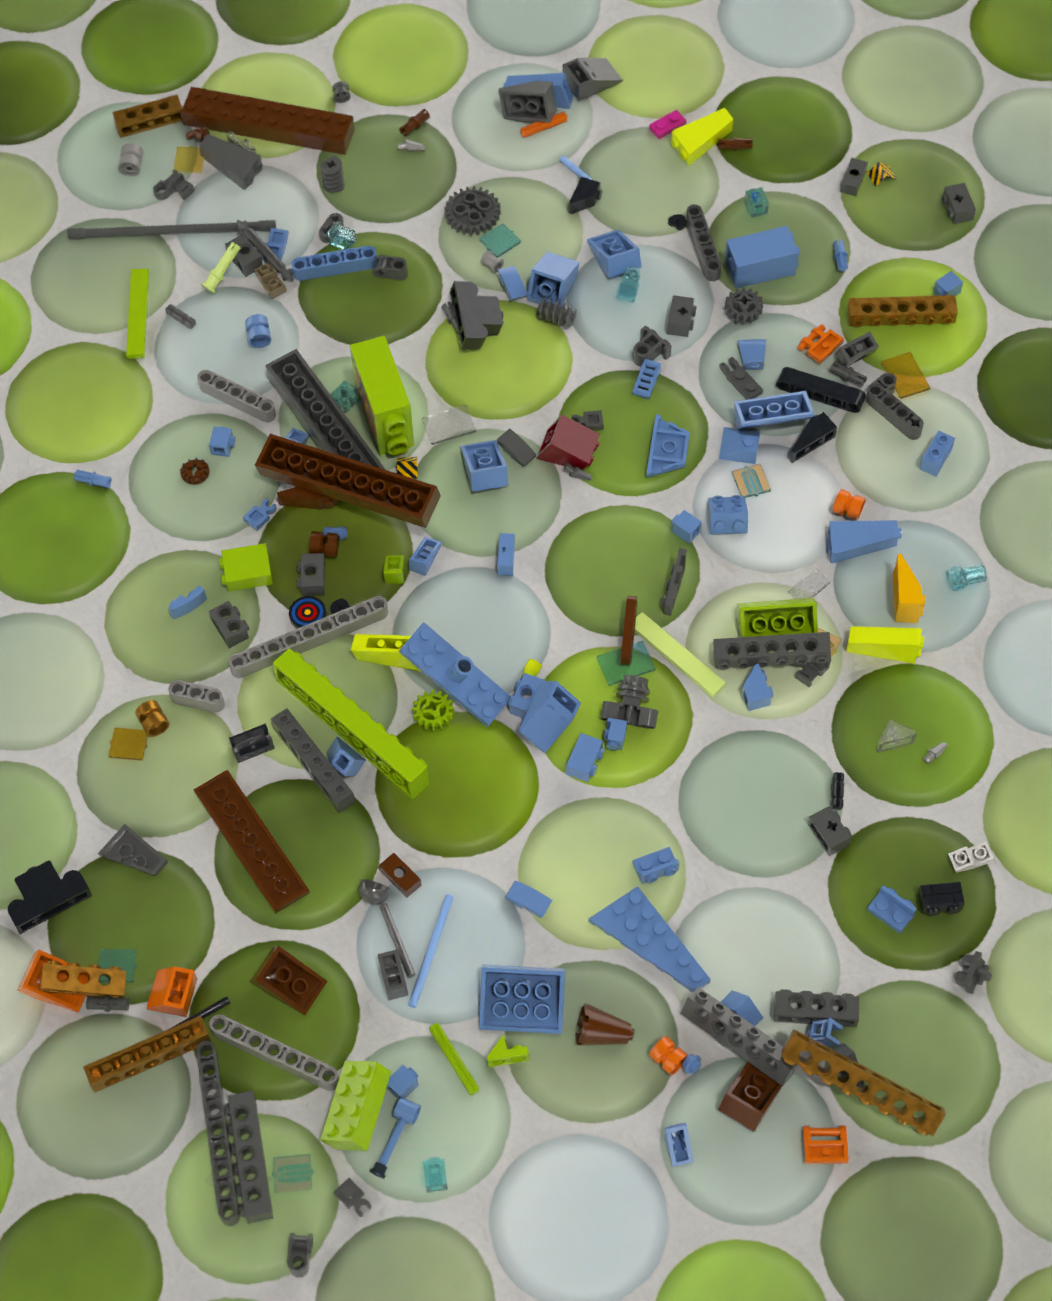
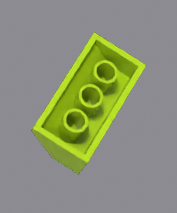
M814 598L737 603L740 637L818 633L817 602Z

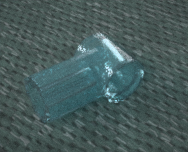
M982 564L967 568L954 566L946 571L953 591H959L967 587V585L987 580L986 569Z

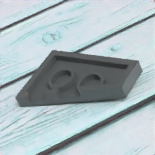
M679 548L676 563L673 564L672 578L668 580L666 587L668 593L667 596H663L661 604L664 607L665 615H672L685 572L687 549Z
M126 824L119 829L98 853L101 857L154 877L169 862Z

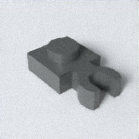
M601 410L583 412L582 417L579 415L571 416L572 420L591 430L604 429Z
M350 1178L333 1192L348 1209L354 1205L355 1211L360 1217L364 1216L362 1211H360L361 1206L365 1205L369 1209L372 1208L368 1200L361 1199L364 1192Z

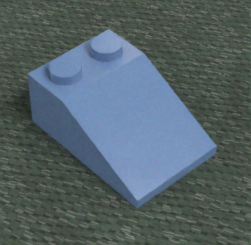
M619 229L587 239V243L599 265L609 277H618L620 274L634 272L636 269L642 268L639 248Z
M496 440L460 446L472 491H484L485 489L508 486L507 465Z

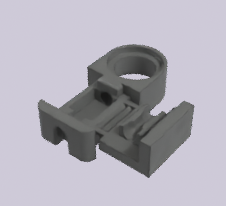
M172 170L173 174L164 181L160 180L153 187L155 197L159 200L168 198L174 191H178L182 199L185 200L195 189L193 184L185 180L182 173L178 174L177 170ZM165 189V192L157 193L159 190Z
M831 661L822 664L817 662L804 664V669L796 673L795 679L811 687L812 681L818 675L822 676L830 668Z

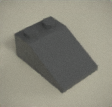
M533 81L498 89L503 119L551 122L557 112L553 82Z

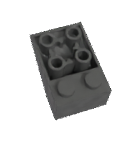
M576 58L562 65V71L566 76L570 89L578 100L623 82L607 58Z

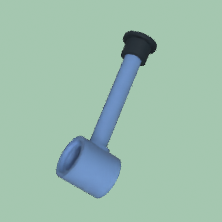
M403 1097L399 1099L393 1112V1117L398 1119L397 1124L379 1162H376L373 1169H370L372 1174L383 1179L386 1177L384 1175L387 1170L386 1165L404 1126L408 1123L414 1125L419 1116L421 1105Z

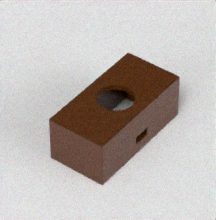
M392 853L379 865L380 872L406 898L422 886L421 879L395 853ZM398 867H401L406 872L401 878L394 875V871Z

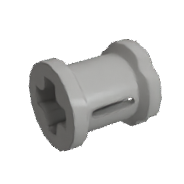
M489 250L481 257V264L487 265L491 268L492 272L497 273V270L503 267L504 260L495 257L493 252Z

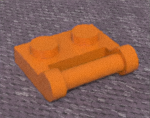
M839 1125V1128H810V1126H803L805 1164H848L846 1125ZM811 1136H839L840 1140L811 1141Z

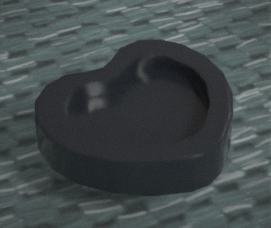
M682 214L672 215L668 219V224L677 230H683L686 226V219Z
M341 598L331 604L330 611L334 614L349 608L350 605L345 599Z

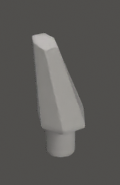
M405 139L404 143L397 144L399 151L407 149L408 152L425 151L423 144Z
M942 742L928 749L929 753L923 760L930 764L934 758H938L948 745Z

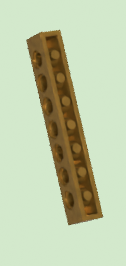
M794 1029L781 1050V1057H783L786 1063L802 1067L805 1073L821 1077L824 1083L840 1087L843 1093L859 1097L862 1103L878 1107L881 1113L897 1117L900 1123L916 1127V1130L923 1135L929 1134L934 1136L946 1115L943 1107ZM802 1051L811 1053L808 1058H802L799 1054ZM821 1061L830 1063L827 1068H821L818 1064ZM840 1071H847L849 1073L845 1078H840L837 1074ZM859 1081H866L868 1083L864 1088H859L856 1085ZM878 1091H885L887 1093L883 1098L875 1095ZM897 1101H904L906 1103L901 1108L894 1105ZM916 1111L924 1112V1115L920 1118L913 1116Z

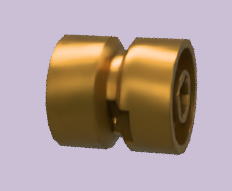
M156 700L142 703L135 711L138 720L150 737L162 734L170 725Z

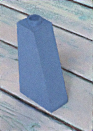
M564 73L507 76L506 83L503 85V87L533 81L553 82L557 108H571L573 94Z
M897 520L830 521L828 528L830 563H837L897 546L898 539H901V527H898Z

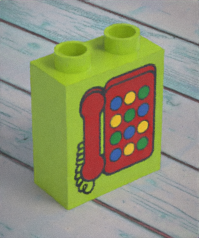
M384 335L350 345L355 388L379 455L388 453L394 456L401 455L409 447L415 446L411 405L386 337Z

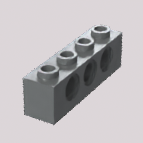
M782 989L775 993L774 1022L812 1024V1021L828 1020L830 1017L844 1027H857L859 997L853 994L833 995L831 992L814 994L811 991H801L799 993L788 989ZM798 1003L801 1007L795 1009L790 1004ZM817 1004L822 1009L814 1010L811 1006ZM839 1006L842 1008V1011L837 1012L832 1007Z

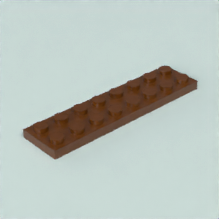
M228 770L193 789L275 914L310 893L308 887Z

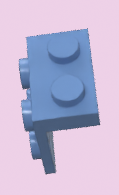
M733 495L731 497L714 496L708 498L710 534L748 533V509L745 497Z

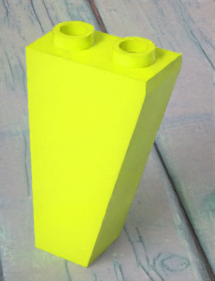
M723 108L673 130L672 139L670 140L671 145L674 149H677L681 159L685 160L688 165H691L717 144L718 139H723L733 131L734 119Z
M851 626L846 652L915 664L916 657L921 656L925 637L921 636L922 629Z
M355 634L351 652L357 660L422 672L398 652L411 636Z

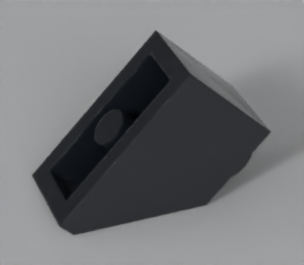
M581 177L569 201V213L574 214L595 206L597 200H600L603 191L600 190L601 182Z

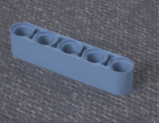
M363 246L298 257L291 263L293 276L296 280L303 281L372 269L377 265V252L373 246Z

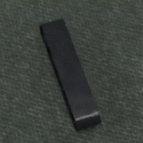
M790 367L782 369L776 386L782 391L788 393L806 391L808 398L852 413L860 412L866 398L865 392L860 389Z

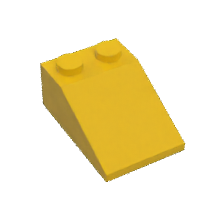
M897 554L893 572L895 622L918 623L919 616H923L926 596L922 595V587L902 554Z

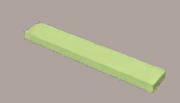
M641 612L636 617L635 633L713 698L726 686L724 680L647 615Z

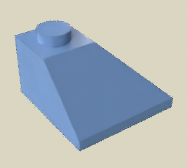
M724 427L719 459L755 464L760 432Z

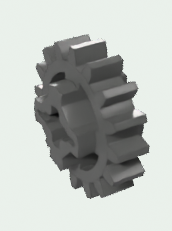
M744 287L742 291L735 289V293L730 292L729 297H726V315L730 314L731 320L736 318L737 323L740 320H743V324L746 323V320L752 323L753 318L758 319L759 315H762L764 304L762 296L758 297V292L752 293L751 288L748 291H745Z

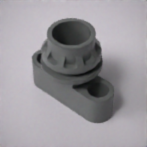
M624 675L623 681L618 685V690L621 692H616V697L623 699L622 703L603 701L600 719L605 721L608 718L627 721V725L655 729L659 711L640 707L641 703L649 702V698L646 697L650 695L648 688L649 680L639 676Z

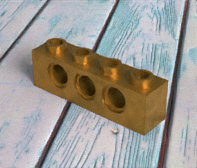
M178 94L112 112L120 138L183 121L181 114L182 105Z
M47 961V964L43 963L41 966L39 991L98 997L110 995L112 998H123L127 971H121V967L111 966L109 969H101L100 965L80 967L79 963H68L67 966L59 965L60 962ZM60 972L65 973L68 980L60 982L57 979V974ZM78 975H86L88 977V983H80L78 981ZM100 976L108 978L109 984L107 986L99 983L98 979Z

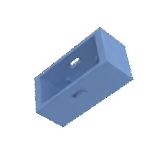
M500 533L498 575L513 576L515 534Z

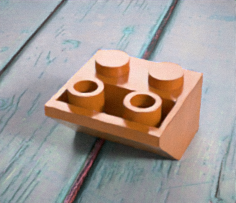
M175 966L157 970L146 1009L187 1017L197 983L195 971Z

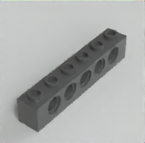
M830 632L713 639L715 668L729 669L730 667L748 668L749 666H755V664H759L760 667H766L768 665L785 666L796 663L804 665L813 662L822 664L831 661ZM809 648L815 649L813 651H808ZM790 649L795 650L794 652H788Z
M286 708L272 717L271 721L274 731L337 812L341 813L355 803L353 791L291 712Z
M699 987L687 998L680 1013L780 1085L783 1086L792 1077L798 1065L795 1064L793 1066L783 1060V1057H781L783 1046Z
M253 1091L229 1095V1103L225 1105L227 1116H231L232 1123H228L230 1136H234L235 1143H231L233 1156H237L238 1162L234 1164L236 1176H240L237 1190L239 1197H243V1204H240L241 1216L246 1217L248 1224L274 1219L256 1097ZM241 1114L248 1115L246 1119L238 1120ZM244 1134L251 1135L249 1139L241 1140ZM245 1155H254L252 1159L244 1160ZM250 1174L257 1175L252 1181L246 1180ZM254 1194L260 1195L256 1201L249 1200Z

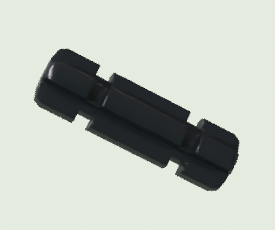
M835 772L833 776L832 808L834 810H842L844 801V773Z

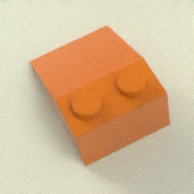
M37 950L29 962L17 991L78 1013L86 995L39 991L41 966L43 963L47 964V961L60 962L59 965L68 966V962L42 950ZM60 972L57 974V979L60 982L68 980L65 973ZM80 974L78 975V981L86 984L88 983V977Z

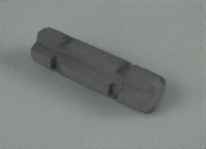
M169 304L165 310L168 315L173 316L180 323L186 324L185 326L189 329L196 325L195 319L188 317L189 315L178 308L176 309L174 305Z

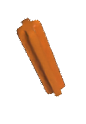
M565 112L558 113L551 122H535L520 129L521 135L524 138L566 122L568 117Z

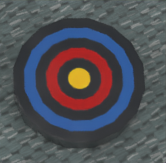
M314 596L300 597L289 608V618L291 624L296 629L327 617L325 604Z

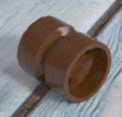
M312 531L309 542V554L324 553L326 557L336 558L339 550V534L328 532L324 535L323 532Z

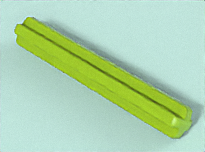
M435 1023L431 1025L429 1029L469 1095H474L479 1091L476 1081L440 1024Z

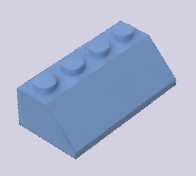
M806 391L734 401V419L738 430L808 420L814 417V411Z

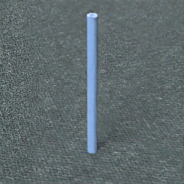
M448 894L445 896L408 1004L412 1008L417 1006L453 900V896Z

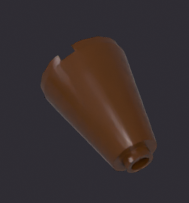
M584 1003V1006L581 1007L577 1026H579L578 1032L580 1033H575V1043L577 1045L628 1044L629 1041L633 1040L634 1028H632L631 1023L590 1004Z

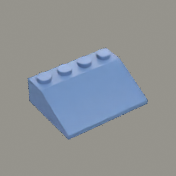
M483 964L479 1030L562 1034L565 968Z

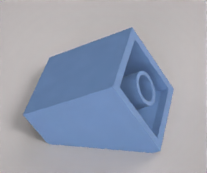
M547 251L532 268L527 300L540 304L545 296L547 303L550 299H553V305L556 301H559V307H561L577 278L580 262Z

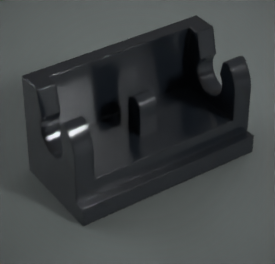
M266 723L229 738L238 763L275 749Z

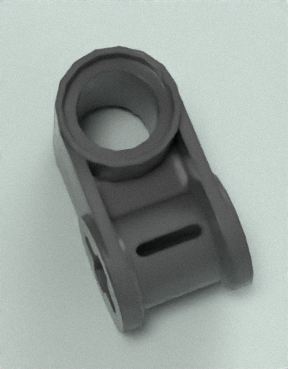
M379 255L377 257V265L373 269V274L379 278L398 281L405 280L408 276L406 260L401 257Z
M295 1233L290 1234L288 1266L294 1277H304L309 1271L310 1257L313 1249V1234H309V1236H298ZM297 1261L304 1262L301 1268L293 1267Z

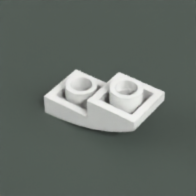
M986 841L970 848L966 846L948 853L956 872L974 869L994 862V857Z

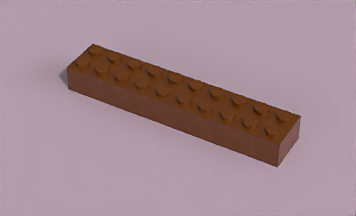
M192 86L181 111L185 126L196 128L207 126L212 131L346 155L355 130L352 115Z
M269 434L255 463V467L262 476L424 528L427 527L441 497L435 485L273 434Z

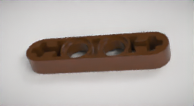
M627 596L621 665L631 666L638 604L637 596Z

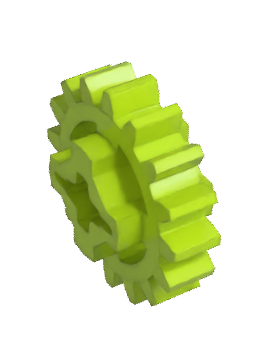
M432 689L431 694L424 691V696L418 695V701L413 702L412 714H414V721L418 720L419 727L424 724L425 730L429 727H432V731H435L436 727L443 729L442 724L448 726V719L453 720V701L449 700L448 694L442 696V691H439L438 694H435L434 689Z

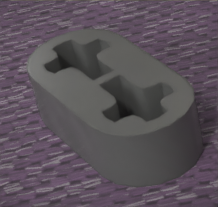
M331 214L321 226L319 236L322 242L330 243L339 234L344 226L341 214Z

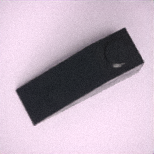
M824 412L814 415L809 420L791 451V463H794L836 437L837 426Z

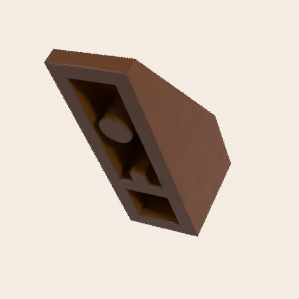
M299 487L277 492L279 505L321 510L338 505L337 499Z

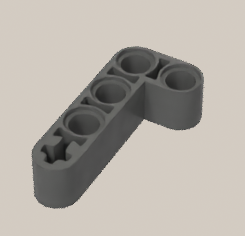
M892 373L882 374L868 386L867 404L911 440L919 439L924 425L923 420L893 395L897 381L896 376Z

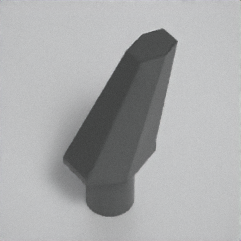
M568 463L563 467L571 477L591 480L593 477L580 468L573 467Z

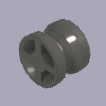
M339 81L333 85L334 100L338 103L347 102L351 97L348 83Z

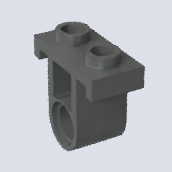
M645 325L640 332V341L634 346L633 361L637 366L641 367L644 359L653 361L660 354H664L663 358L667 360L671 357L672 346L666 339H662L655 330Z

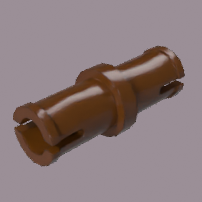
M422 109L417 115L411 116L409 121L399 128L400 133L406 137L413 130L420 128L421 124L430 118L429 112L427 111L424 114L426 109Z
M734 137V139H718V150L734 149V151H737V149H753V138L737 139V137Z

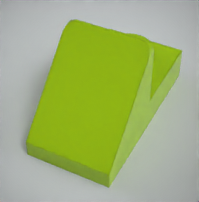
M405 555L385 557L383 571L386 584L404 583Z
M502 1035L487 1056L488 1068L529 1061L528 1046L515 1045L507 1049L504 1035Z

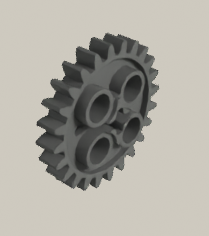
M467 186L466 191L460 188L459 194L454 192V197L449 196V201H446L445 219H447L448 224H451L452 229L457 228V232L463 230V235L467 232H470V236H472L473 232L479 235L481 230L486 233V228L492 230V225L496 226V221L500 220V203H498L497 197L494 198V193L489 194L488 189L483 192L482 187L476 190V187L473 186L472 190H470Z

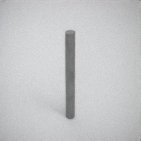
M387 903L381 904L379 907L392 940L398 950L407 977L411 978L415 976V972Z

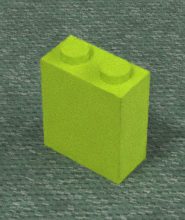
M266 543L221 550L222 558H219L220 569H224V574H221L222 584L227 585L228 592L273 584Z

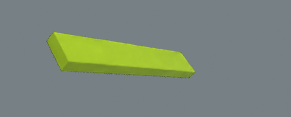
M149 268L131 269L127 359L145 358Z

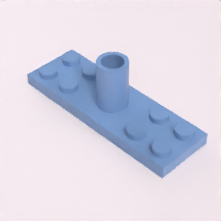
M425 622L420 625L398 651L486 727L492 723L509 702L511 696L478 669L469 657L463 656Z

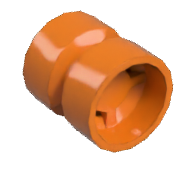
M841 489L836 497L832 511L840 515L846 513L848 518L857 521L865 505L866 498L859 495L851 496V492Z
M668 1036L660 1039L649 1053V1057L658 1064L663 1063L662 1068L670 1076L674 1075L682 1067L684 1060L689 1056L681 1048L675 1049V1043Z

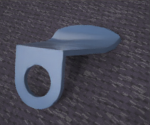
M766 339L737 340L744 369H764Z

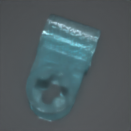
M629 267L625 270L617 292L618 299L635 302L640 283V271L637 268Z

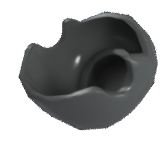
M362 879L359 886V895L369 904H381L388 898L389 887L371 880Z

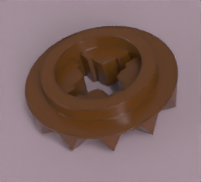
M197 458L195 460L188 459V462L183 463L180 469L181 478L188 484H200L208 478L210 473L208 464L204 460H198ZM197 467V471L193 476L192 470Z

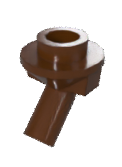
M205 126L186 133L187 139L197 137L199 142H202L207 134L210 135V131Z

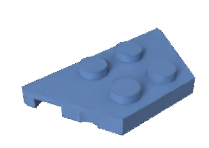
M657 414L655 416L646 477L684 468L686 464L690 432L677 427L672 422L668 423L662 420L661 416Z

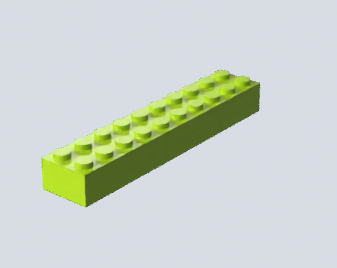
M288 648L273 662L276 681L412 800L429 785L428 765L421 758H416L409 747L402 746L399 739L395 735L387 733L381 723L373 721L371 715L366 710L362 711L358 708L357 703L352 698L348 699L344 696V692L339 687H334L325 675L321 676L314 665L311 663L307 664L300 653L297 651L293 652Z

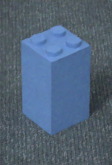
M788 226L727 240L725 264L735 289L796 275V269L799 266L798 256H800V249L794 243L793 233L789 231Z

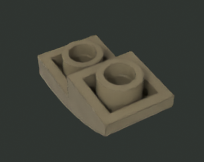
M269 262L254 269L257 278L271 298L287 291L286 286L279 279L277 271Z

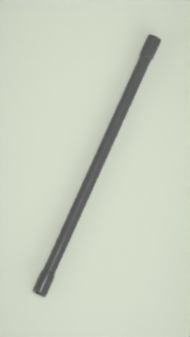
M276 220L247 222L248 228L252 230L270 231L271 228L276 229ZM237 222L88 229L68 228L67 236L68 239H80L85 237L239 231Z

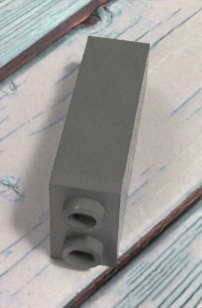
M207 134L199 145L201 157L243 190H246L253 183L256 174L262 170L261 155Z

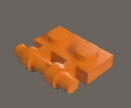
M822 324L813 328L811 334L808 337H804L797 346V349L801 352L805 348H809L806 355L819 364L823 363L844 341V338L831 329L826 333L823 332L825 326Z

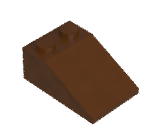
M280 946L272 947L250 980L251 983L302 1015H306L328 982Z
M747 1062L726 1092L718 1110L755 1132L783 1086Z

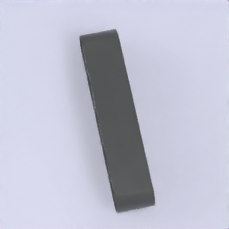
M689 205L686 211V224L702 270L708 281H717L721 276V261L703 210L699 205Z

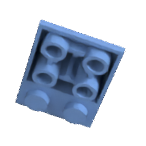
M557 681L542 682L518 731L543 753H546L572 722L581 702Z

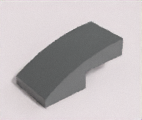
M510 428L497 439V444L508 451L511 458L522 467H525L537 457L532 448Z

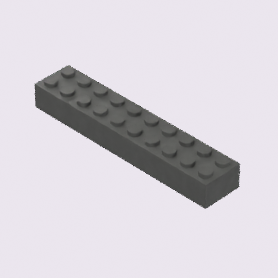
M297 349L265 365L268 379L319 449L386 470Z

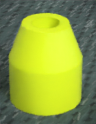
M529 659L524 667L523 675L526 673L537 676L542 665L534 659Z

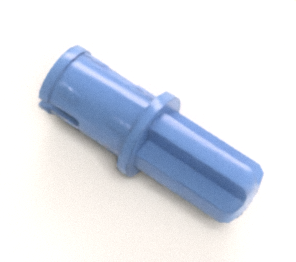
M836 240L833 243L835 250L834 259L837 262L838 270L845 272L848 269V253L845 251L844 241L839 240L840 245H838Z
M77 470L74 474L75 480L89 483L90 486L98 485L109 488L112 482L111 477L96 474L94 471L90 473Z

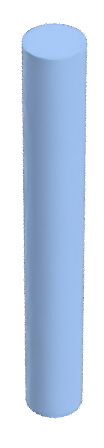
M561 156L560 161L577 176L593 180L567 157Z

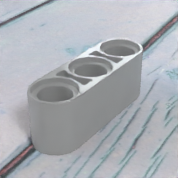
M180 680L171 682L168 687L171 700L175 704L210 712H220L225 707L223 694L217 688Z

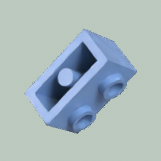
M581 733L566 765V774L589 782L590 777H594L596 774L598 759L602 760L605 752L603 741Z

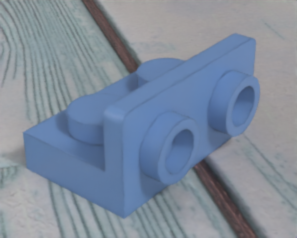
M670 847L637 858L632 863L641 884L646 882L653 883L659 877L674 875L679 870V861L675 859Z
M883 885L879 894L868 906L867 911L901 934L914 917L916 908L911 901L902 899L895 890Z

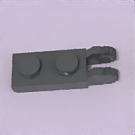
M734 357L728 359L730 366L734 369L732 372L724 362L719 364L721 371L727 377L726 379L746 400L754 399L763 393L761 386L739 365Z

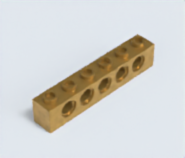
M956 295L849 298L847 305L849 326L856 327L950 324L956 322L958 314Z
M199 1016L87 1064L83 1068L95 1093L195 1050L198 1044L203 1041L211 1042L202 1017Z

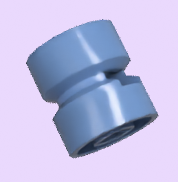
M262 314L249 316L245 321L249 345L254 348L268 346L272 341L268 318Z

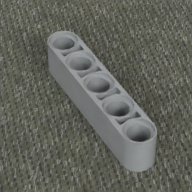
M202 370L198 373V383L203 393L263 422H272L276 418L275 406L272 400L210 370Z

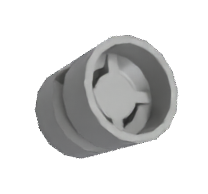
M133 143L124 144L121 147L118 170L126 176L138 175L140 173L143 149Z

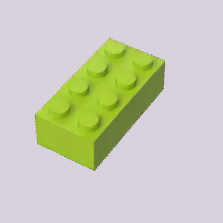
M344 1061L320 1140L335 1150L368 1151L391 1071L377 1061Z

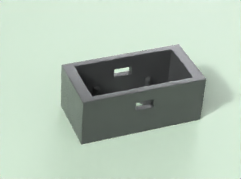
M851 158L841 182L840 192L857 196L867 171L868 162ZM855 170L859 171L860 174L854 177L849 172Z

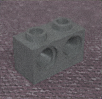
M229 601L209 611L211 621L228 648L249 638L247 632L249 630L248 624L245 620L241 621L238 608L232 606Z

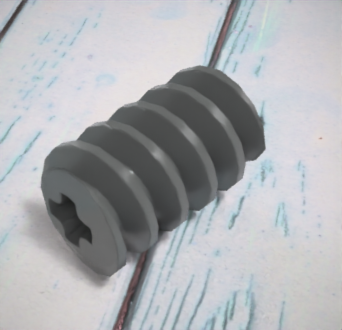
M336 156L327 158L321 164L323 187L330 193L340 192L345 188L342 161Z
M544 296L538 306L537 316L540 319L546 317L548 322L552 320L555 324L559 322L561 326L566 324V327L570 328L574 323L577 309L572 311V305L566 309V303L559 307V301H556L553 305V299H550L547 303Z

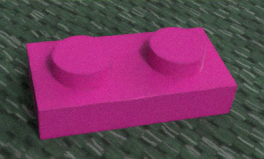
M675 110L649 124V130L658 139H661L672 133L673 130L686 125V119L678 110Z

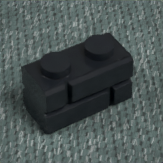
M961 882L920 885L918 897L922 914H928V916H936L940 912L957 914L960 910H963L964 896Z

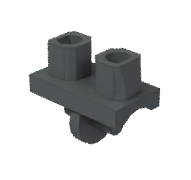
M976 951L974 955L964 954L962 966L968 968V972L958 971L955 976L956 984L965 987L967 993L973 994L977 984L983 985L984 981H990L992 978V974L988 972L989 966L981 958L982 952Z

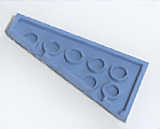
M638 886L588 919L589 923L598 926L604 933L620 941L623 946L639 957L654 964L657 969L673 977V980L692 993L698 987L703 988L710 983L711 979Z

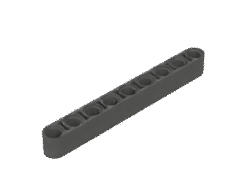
M203 1041L198 1044L196 1053L218 1214L224 1225L234 1226L240 1220V1209L219 1059L214 1044L210 1041ZM205 1051H212L210 1055L202 1056ZM214 1070L212 1075H205L207 1071ZM210 1090H217L215 1095H208ZM213 1110H220L217 1115H210ZM215 1130H223L220 1135H213ZM220 1149H225V1150H226L223 1155H221V1156H217V1155H216V1153H217L218 1150H220ZM221 1170H229L225 1176H219ZM232 1190L229 1196H221L223 1191ZM227 1211H234V1214L231 1217H224Z

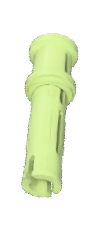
M231 242L215 269L210 270V275L205 283L202 282L201 285L212 293L216 292L215 288L220 281H223L225 271L241 247Z

